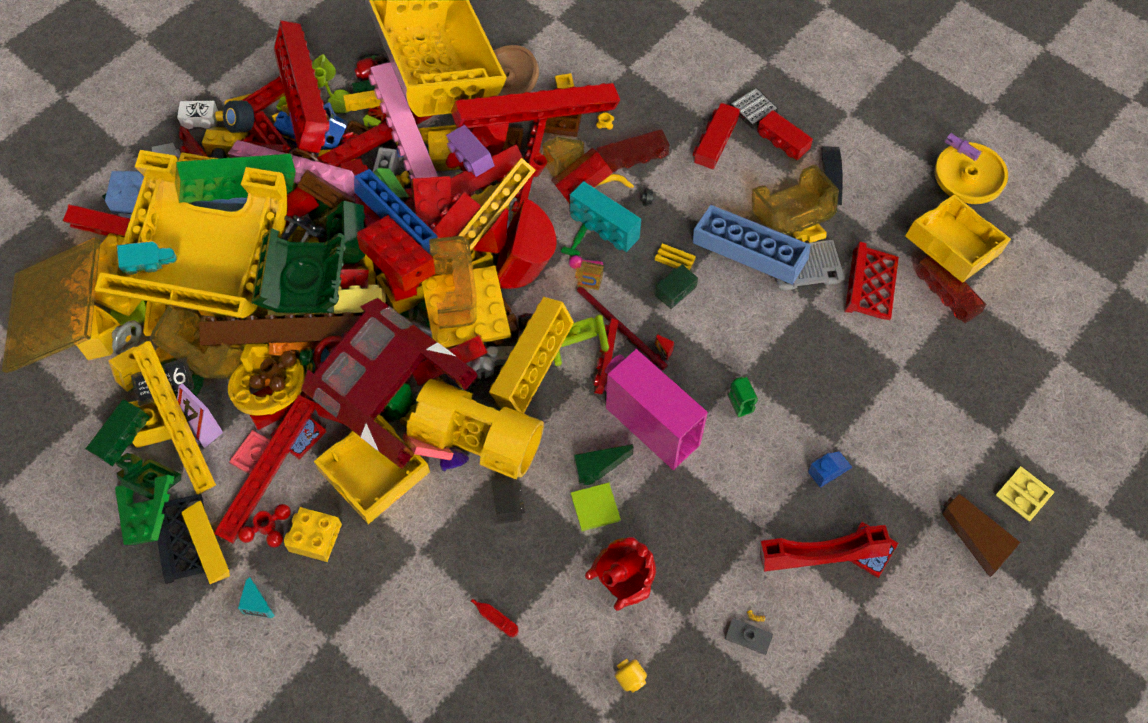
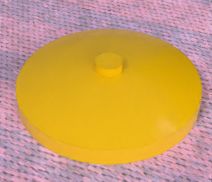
M969 142V145L982 151L978 155V159L973 161V159L965 154L958 153V150L952 146L946 148L940 154L935 165L937 183L950 197L956 195L965 203L982 204L994 200L1002 193L1008 181V169L1003 159L994 150L978 143Z

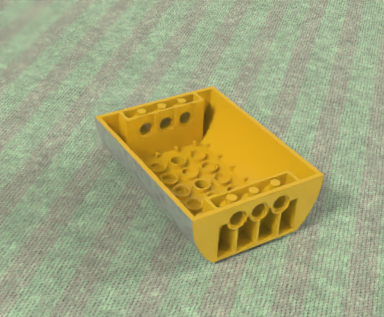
M365 0L367 9L408 105L415 115L424 117L450 114L454 102L457 100L498 96L507 77L469 0Z

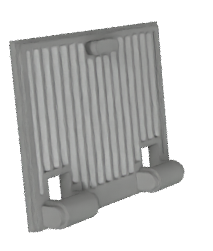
M827 240L807 243L811 245L808 261L793 285L776 278L780 290H793L797 286L824 283L826 285L839 284L841 280H844L845 277L834 241ZM835 271L836 277H828L827 272Z

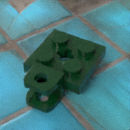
M125 453L116 462V465L122 468V470L116 473L117 478L121 480V485L151 500L154 499L156 477L174 476L173 484H169L168 490L181 481L180 473L150 458L142 463V458L131 453Z

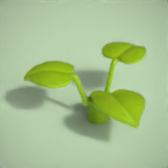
M322 54L312 62V68L315 69V79L318 80V88L326 87L330 96L327 103L330 102L335 113H346L343 95H349L350 93L341 89L336 90L334 94L331 93L327 81L335 77L336 69L326 56ZM285 96L276 105L279 111H282L281 106L287 104Z

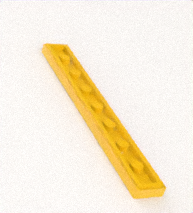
M146 341L131 351L196 494H201L216 486L215 481L151 341Z

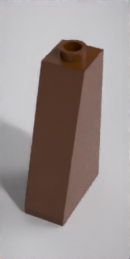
M958 494L955 499L950 497L943 505L946 508L942 513L990 577L1021 543L961 494Z

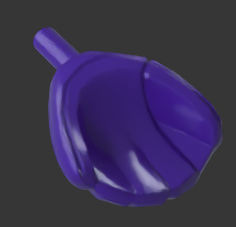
M450 447L449 449L454 453L452 460L440 459V468L442 471H446L447 469L462 466L467 463L469 457L460 449Z

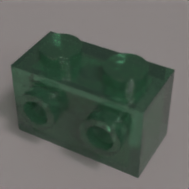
M682 264L678 268L672 269L665 279L658 281L655 296L672 309L697 288L698 277Z

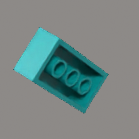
M584 181L570 194V215L572 219L576 222L585 223V227L588 230L597 232L603 240L613 243L616 249L627 252L639 240L641 218Z

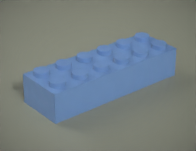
M713 205L709 206L694 228V244L792 285L809 259L810 244Z

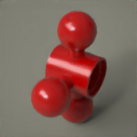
M280 504L275 508L272 515L267 511L258 512L253 518V527L245 526L239 530V540L249 543L254 539L255 533L259 531L261 534L267 535L266 542L270 547L280 546L283 542V536L280 532L274 531L276 527L275 521L277 519H288L291 515L290 507L286 504ZM269 520L267 525L261 526L263 521Z

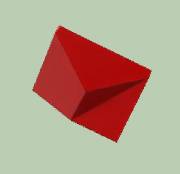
M507 208L502 211L473 247V250L499 253L507 237L509 212Z

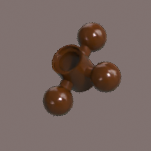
M286 352L281 356V361L278 363L272 358L265 359L260 365V372L262 374H253L249 379L250 386L254 389H260L264 386L265 380L269 378L270 388L275 392L282 391L286 386L284 380L286 370L283 367H293L297 362L296 355L292 352Z

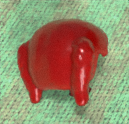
M633 537L620 538L609 543L607 548L601 550L592 563L591 568L585 573V578L592 580L598 576L600 582L617 598L613 607L616 611H619L624 607L638 604L649 597L651 585L656 575V564L652 552L648 550L645 544L638 542Z

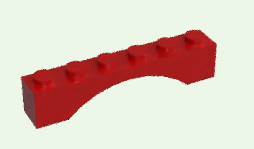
M886 525L865 527L850 535L823 542H795L783 538L763 540L760 545V556L764 572L889 556L891 541Z

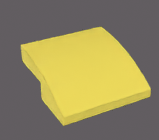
M1020 466L995 496L1030 522L1054 494V491Z

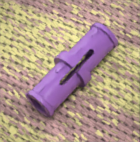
M950 133L947 137L948 139L945 140V143L957 149L958 153L965 154L973 159V161H976L979 157L978 155L982 152L969 145L967 140L963 141L953 133Z

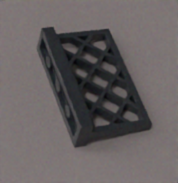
M202 494L169 500L164 503L162 514L165 515L157 543L163 578L166 584L174 582L175 579L205 573L204 568L196 564L200 559L198 555L193 562L184 557L190 548L195 551L196 548L193 545L192 539L190 542H187L180 538L188 528L185 523L177 520L182 511L187 509L186 507L190 502L199 500L204 507ZM175 506L179 508V511L172 517L166 513L167 507ZM174 522L183 527L177 536L169 531ZM177 541L186 545L181 554L173 551ZM181 560L190 564L186 571L177 573L176 566Z

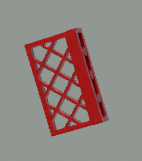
M859 242L853 250L844 312L852 313L855 311L876 318L891 320L899 257L867 248V243ZM867 254L872 255L876 261L871 263L867 258ZM883 260L893 261V266L888 268ZM878 263L884 270L880 273L874 268V265ZM868 268L874 275L871 278H868L864 272ZM887 274L891 278V282L886 284L881 276ZM877 279L882 286L876 288L871 281ZM867 284L872 292L867 294L862 286ZM885 289L889 293V297L884 299L879 291ZM875 294L880 302L874 304L869 296ZM865 299L870 307H861L860 301ZM883 304L887 309V314L881 313L877 307Z

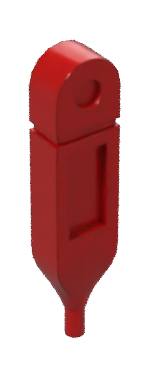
M474 599L471 600L477 607L480 615L500 631H503L508 637L513 638L518 635V626L493 606L477 602Z

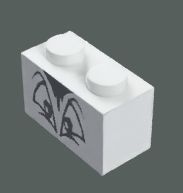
M180 101L177 118L180 125L184 128L202 127L208 129L216 127L215 111H218L215 101Z

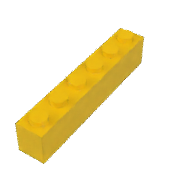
M522 158L517 161L481 205L482 207L451 243L450 247L462 257L468 255L535 172V169Z

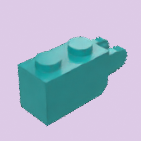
M153 241L117 245L119 268L128 275L136 274L138 271L156 272L157 269H163L162 265L174 263L177 260L173 249L159 248Z

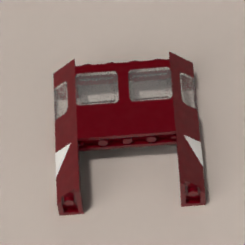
M376 298L360 306L365 313L356 319L355 325L351 330L344 333L341 342L330 350L329 356L317 366L316 372L313 374L310 370H307L301 390L382 455L403 469L414 456V453L374 421L424 359H427L455 380L465 391L478 375L474 369L382 300Z

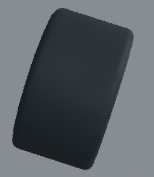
M229 101L225 104L223 121L226 128L233 133L248 132L252 129L254 125V112L252 106L247 101Z

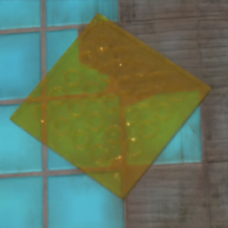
M94 237L15 273L2 366L3 372L10 373L91 339L100 239Z

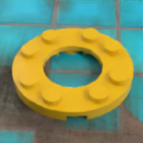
M274 355L273 359L278 363L281 361V356ZM297 359L293 367H283L286 370L285 388L280 392L274 391L271 396L256 397V395L250 393L249 379L253 374H259L260 371H247L243 363H241L230 377L228 383L229 397L234 406L243 413L249 415L274 414L290 405L301 394V388L306 376L304 366L300 365V360Z

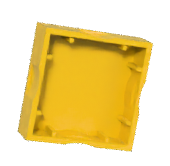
M952 195L940 203L936 209L928 211L916 219L905 237L962 283L998 257L1011 240V238L983 219L956 195Z
M379 414L374 421L407 446L396 434L394 428ZM354 431L343 440L334 444L314 461L317 470L367 524L372 522L430 473L428 463L420 455L414 454L406 466L401 469Z

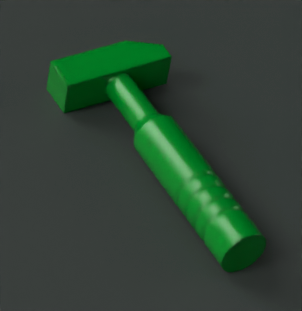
M585 223L582 224L575 236L571 248L563 246L562 253L570 256L580 255V252L575 250V248L580 244L588 230L585 227Z

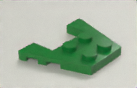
M174 476L156 477L154 499L133 503V490L123 485L115 487L124 545L158 541L165 515L162 514L164 503L169 500L170 494H167L169 484H173Z

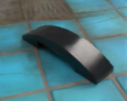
M822 146L824 204L842 205L843 170L840 148Z

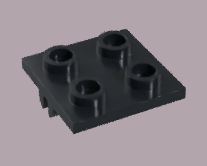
M295 214L293 216H285L284 219L289 221L290 224L282 234L281 239L287 241L298 226L307 230L300 242H309L313 236L326 238V229L316 224L315 226L311 224V220L302 215L299 217Z

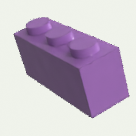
M465 125L446 135L449 142L447 143L451 153L455 152L460 163L463 162L468 172L471 171L477 177L494 167L490 152Z

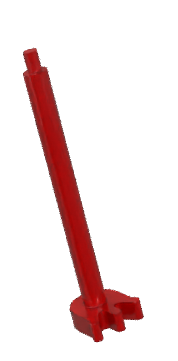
M250 134L241 140L272 150H290V147L287 145L258 143L256 139H253L254 134Z

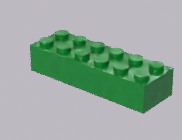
M291 154L176 162L175 187L179 203H192L194 201L247 198L248 192L241 185L246 167L282 173L285 179L287 194H290L296 173Z

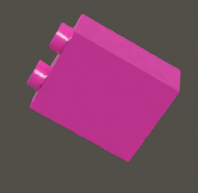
M637 349L627 358L620 354L611 360L605 369V373L608 374L607 384L604 388L607 392L606 409L674 470L701 445L708 412Z

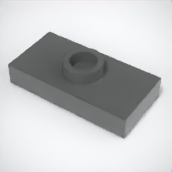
M733 618L725 639L766 655L773 634Z

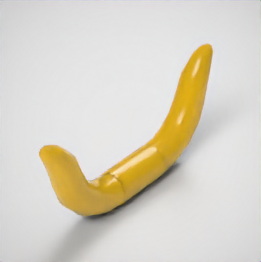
M611 174L597 185L619 181L626 187H634L624 176L619 174Z

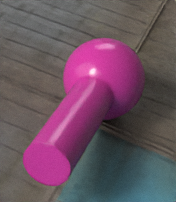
M574 255L569 259V265L574 269L580 267L602 269L603 262L583 260L578 255Z

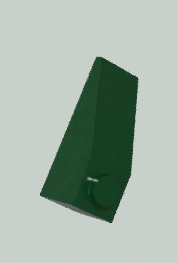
M633 444L574 455V464L579 484L591 485L633 455Z

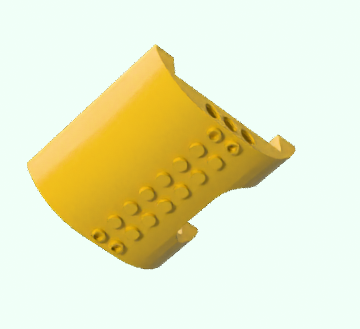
M140 150L135 168L144 178L122 245L153 241L159 248L173 249L177 260L174 263L162 265L163 269H157L156 272L138 271L136 274L128 275L121 271L117 259L113 274L100 272L94 291L238 318H245L251 315L258 307V305L252 304L251 301L262 235L273 228L278 231V237L281 238L285 229L286 220L284 218L287 214V191L284 175L280 172L246 167L241 185L248 192V197L242 209L228 212L198 207L186 202L179 203L175 187L176 162H178V159L175 155Z

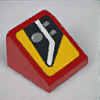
M658 334L655 345L664 358L668 360L674 349V341Z

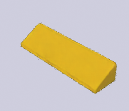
M198 501L182 511V515L209 584L230 577V572L202 502Z

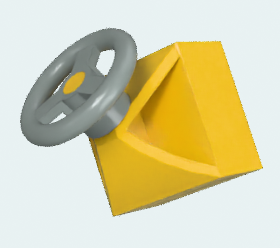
M96 305L72 310L74 343L87 360L109 356L113 351L119 355L135 347L140 340L142 327L137 321H128L121 326L115 318ZM131 326L136 328L135 335L131 334ZM132 341L128 347L122 349L125 344Z

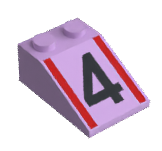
M183 383L180 384L177 396L178 403L197 444H201L206 448L223 432L209 409Z

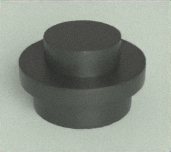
M645 188L640 193V202H643V206L651 205L653 202L654 194L649 188Z

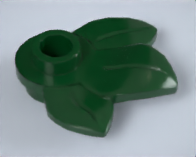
M311 347L300 351V365H305V374L307 370H310L313 374L316 372Z

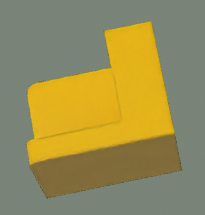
M246 344L240 359L247 371H260L261 363L265 359H273L274 355H269L268 344Z

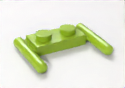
M602 315L573 323L561 347L596 337L598 334L602 351H608L609 345ZM560 349L554 358L555 366L562 365Z

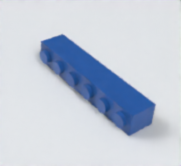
M370 169L354 176V192L381 219L388 215L430 255L437 252L438 236Z

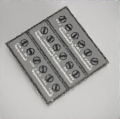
M757 88L730 103V106L740 109L739 117L751 129L759 125V122L772 110L778 113V108Z

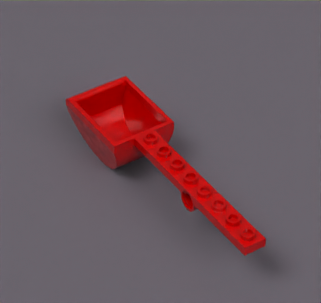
M547 118L533 120L535 125H533L530 132L532 137L528 141L527 147L529 149H527L524 159L535 169V172L514 197L517 200L514 201L511 208L513 216L507 228L506 243L499 253L496 265L500 288H520L533 282L546 266L556 249L557 239L552 222L536 203L528 199L533 177H539L547 165L546 157L539 153Z

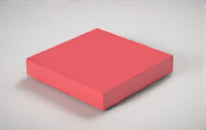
M252 430L229 463L250 474L271 440Z
M404 432L402 439L414 454L452 460L454 453L449 448L439 449L407 436V433Z

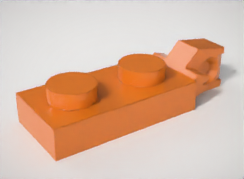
M318 342L269 343V355L282 356L286 352L296 354V350H299L300 353L301 350H305L308 347H311L313 350L318 345Z

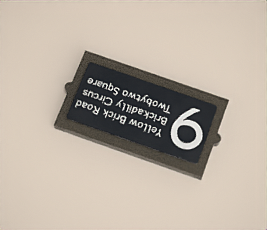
M186 357L162 365L175 395L178 394L179 385L182 383L189 390L195 389L191 376L193 372L190 371ZM142 373L132 374L133 392L136 393L138 405L144 406L155 402Z

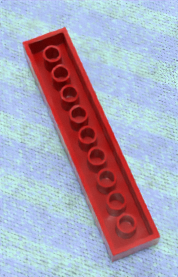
M280 20L274 53L297 148L307 152L320 153L321 146L325 144V132L329 130V121L326 119V110L323 108V100L320 97L321 91L318 89V80L315 79V69L312 68V59L309 57L310 51L307 50L304 31H302L301 24Z

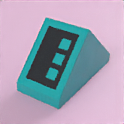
M250 577L246 579L238 606L240 612L247 615L273 618L275 615L256 584Z

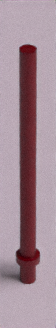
M582 286L578 287L576 291L608 321L611 318L618 320ZM618 321L617 329L648 356L653 364H656L662 370L668 367V364L661 359V355L654 353L621 321Z

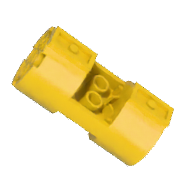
M430 379L426 382L416 399L418 403L415 407V412H411L410 419L407 422V436L442 450L445 447L450 448L454 445L479 455L481 466L516 480L518 477L521 478L525 475L538 450L544 429L543 421L508 407H503L500 411H497L492 407H487L472 400L470 392L442 381Z

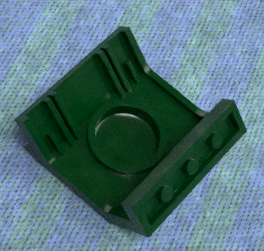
M271 228L262 235L251 303L277 313H333L334 305L339 300L340 274L344 264L342 259L346 244H344L345 235L338 233L329 241L322 243L289 242L279 238L278 231Z

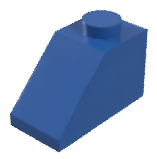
M841 452L828 453L813 462L808 473L821 488L851 469L852 466Z

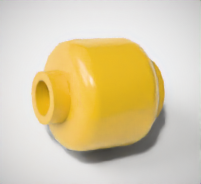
M626 658L616 665L618 670L615 672V678L624 691L631 690L633 693L646 684L647 674L636 659L629 661Z

